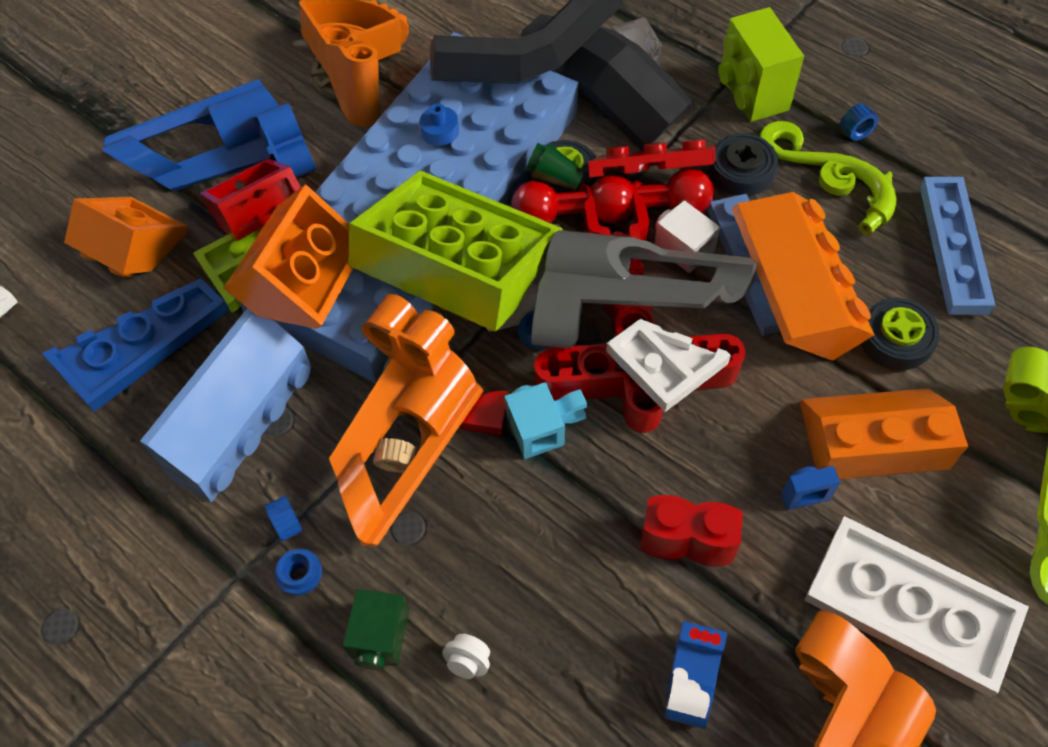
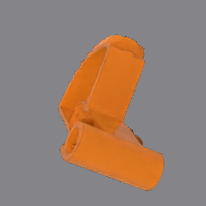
M301 0L299 7L302 36L329 76L341 111L346 119L355 126L368 127L374 125L380 118L378 60L401 51V46L406 42L409 34L407 17L399 14L397 9H389L387 4H377L376 0Z

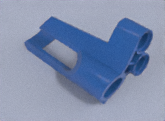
M259 79L106 136L102 148L105 153L154 179L172 191L252 167L267 158L290 166L296 178L317 170L289 103L279 106ZM185 124H206L216 126L224 145L175 163L140 142Z

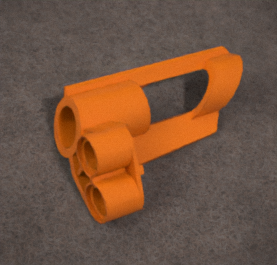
M387 294L361 327L364 336L381 352L387 355L390 361L329 457L347 514L362 546H378L483 393V389L476 383L473 374L466 364L449 348L448 342L454 335L453 326L449 321L431 310H424L419 314L408 301L395 294ZM407 414L412 416L419 425L421 431L420 449L380 505L364 463L397 417Z

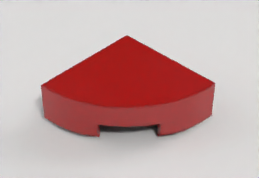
M493 391L481 395L459 426L460 429L502 436L506 418L505 396L510 394L509 391Z

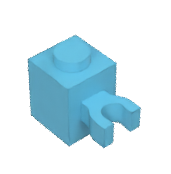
M545 382L536 386H521L514 390L512 394L505 396L506 417L523 458L527 459L565 445L564 424L576 423L586 419L584 408H587V402L581 389L554 401Z

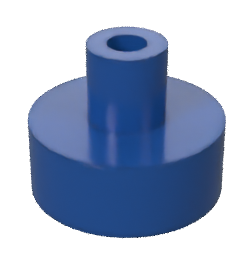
M436 103L431 105L420 116L421 135L427 143L442 146L453 142L459 134L458 116L451 108Z

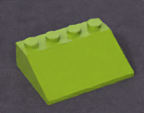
M420 170L349 223L348 266L496 332L519 307L546 262L548 248L553 236L557 231L563 230V228Z

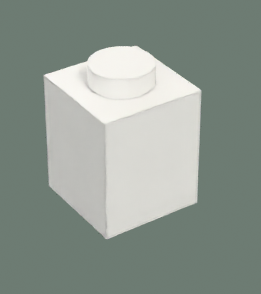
M684 200L672 211L668 209L658 218L655 225L656 236L654 245L662 249L712 254L716 249L720 226ZM676 263L688 273L698 266Z

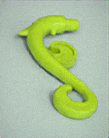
M776 121L769 123L763 128L759 137L765 139L774 147L779 160L822 167L819 173V184L829 194L836 196L848 195L854 188L856 177L870 188L873 197L867 196L866 198L870 208L866 211V217L859 224V230L863 234L871 235L877 227L885 226L895 211L897 201L892 184L891 171L884 175L878 168L866 161L844 154L799 151L802 148L804 139L800 128L794 123ZM780 138L789 140L793 144V151L783 150L774 141Z

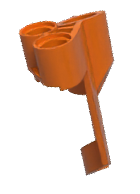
M820 610L817 612L795 648V653L801 662L799 667L801 673L807 675L812 684L825 694L824 700L834 704L814 747H920L936 714L934 702L926 690L914 679L901 672L894 671L881 650L847 620L829 611Z

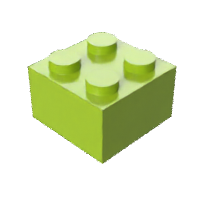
M770 7L730 18L727 35L723 40L724 52L722 63L718 67V73L721 82L727 85L732 92L737 107L744 111L750 122L790 111L804 59L803 53Z

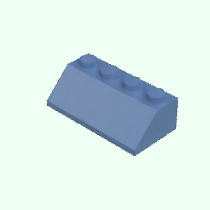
M247 308L140 442L170 480L212 502L219 492L224 491L231 484L236 469L245 457L251 455L257 449L262 434L271 422L281 417L285 410L286 402L295 390L301 388L307 382L312 366L304 347L277 322L258 317Z

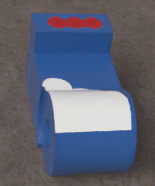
M683 621L677 638L667 688L669 693L664 719L705 729L728 632Z

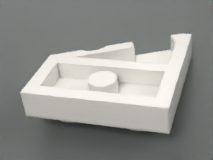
M639 319L607 343L606 352L665 412L728 365L731 356L727 351L719 348L714 353L692 345L693 338L677 332H666L660 326Z

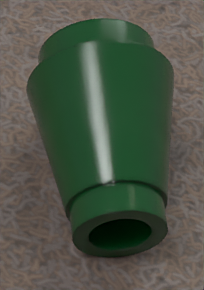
M539 142L524 170L533 175L531 179L570 189L574 192L585 170L579 168L577 164L549 143L546 147Z

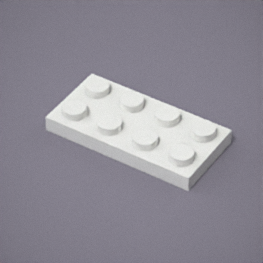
M845 516L839 523L804 601L821 610L839 615L854 627L990 698L999 692L1029 608Z

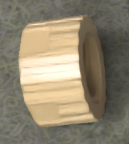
M393 438L380 439L375 449L373 464L385 471L402 473L414 458L415 446L404 440Z

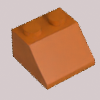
M133 197L78 198L73 200L64 243L80 251L79 254L83 258L98 261L108 266V270L111 273L122 277H132L133 273L152 271L187 234L189 226Z

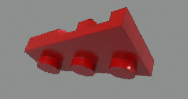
M705 139L682 141V148L667 149L666 142L645 144L644 151L629 152V146L606 148V155H601L588 161L589 178L603 176V173L619 169L620 172L627 174L649 170L651 166H658V169H673L710 165L716 161L715 145L706 146Z

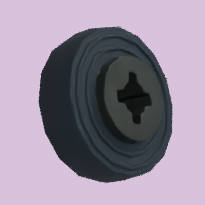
M738 133L726 136L715 145L716 161L709 165V173L713 182L721 190L733 195L747 194V196L759 194L769 188L777 174L778 155L774 147L765 139L753 134Z

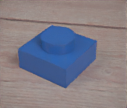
M807 466L793 472L781 494L787 511L830 501L840 484V480L834 466L818 470L815 466Z

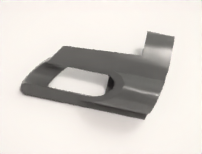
M559 230L550 242L545 272L539 282L532 325V345L571 349L572 345H575V342L578 341L583 303L706 308L711 302H736L753 285L757 263L749 257L662 249L651 242L634 237ZM630 258L710 266L716 267V271L711 282L708 283L632 275L629 273Z

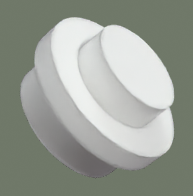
M458 634L453 641L446 643L442 651L444 659L448 662V669L461 678L472 679L474 676H484L489 669L488 657L490 650L484 642L474 636Z

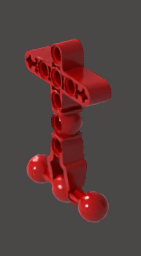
M692 168L675 172L667 184L643 186L638 179L631 184L630 181L622 176L610 174L600 177L591 187L582 183L579 191L555 193L554 189L544 182L530 181L522 184L514 191L510 207L548 223H552L557 215L584 213L585 233L611 235L610 229L600 226L598 219L604 223L615 224L625 221L632 213L633 225H630L629 234L617 231L612 235L634 237L647 241L649 228L647 207L668 206L672 211L685 200L699 212L703 213L713 200L714 189L708 175ZM630 258V274L643 276L644 266L643 263H640L641 259ZM603 304L607 314L611 316V329L614 330V338L639 319L654 324L650 313L651 306ZM730 334L690 336V338H693L692 345L714 353L719 348L731 355L728 365L695 390L724 388L736 382L745 358L743 342ZM607 344L572 346L571 349L551 348L541 352L535 359V386L546 382L554 401L580 389L585 400L621 397L624 420L632 430L647 433L659 426L664 410L606 352ZM592 369L602 370L604 373L600 375H594L589 373L588 371ZM641 402L648 403L653 409L643 410L635 404Z

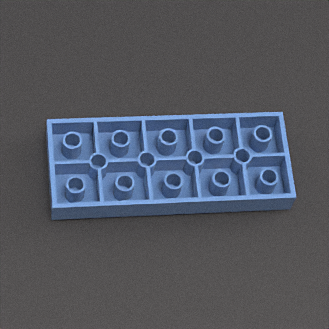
M453 32L451 36H463V35H460V34H458V33ZM429 60L315 193L344 220L350 223L421 170L509 206L514 191L531 177V174L524 170L537 143L546 145L552 141H558L578 114V81L553 71L518 84L431 81ZM436 103L454 110L458 116L459 123L457 138L453 142L442 146L427 143L422 138L419 124L421 114ZM353 268L321 327L315 329L274 321L301 345L376 383L389 357L364 336L361 327L387 294H395L404 298L419 314L424 310H432L435 304L406 293L395 286ZM239 302L243 312H245L247 307H245L241 302Z

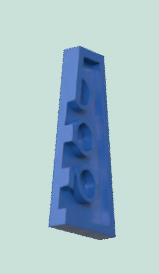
M200 278L153 300L152 307L134 314L130 311L117 317V324L96 334L93 330L77 336V343L60 351L57 347L43 352L42 355L95 412L228 312L229 308L226 302Z

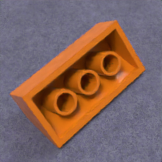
M794 192L738 203L731 208L750 257L757 263L756 272L786 344L833 361L874 336L868 322L871 318L869 309L857 297L852 286L855 284L854 276L842 264L837 253L840 250V246L836 238L827 231L823 219L826 217L825 213L814 199L807 200Z

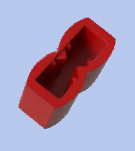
M673 495L648 498L640 549L651 556L661 559H678L687 556L692 561L706 566L718 567L732 564L741 544L743 512L731 505L719 502H705L694 505L684 498Z

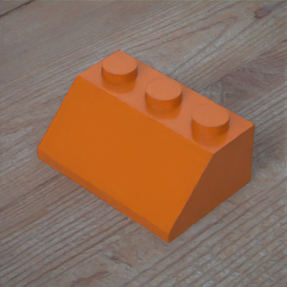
M305 184L276 207L224 286V289L258 317L315 329L321 327L353 269L348 266L349 223Z
M929 388L801 399L800 401L814 465L817 467V470L834 466L839 479L950 470L968 448L955 405Z

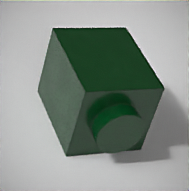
M356 589L343 647L350 658L355 659V665L371 670H382L384 664L398 666L410 611L404 595Z

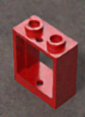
M267 158L201 192L200 195L218 227L238 241L263 228L276 207L300 189L301 186L290 166ZM238 180L243 182L241 189L235 187V183Z

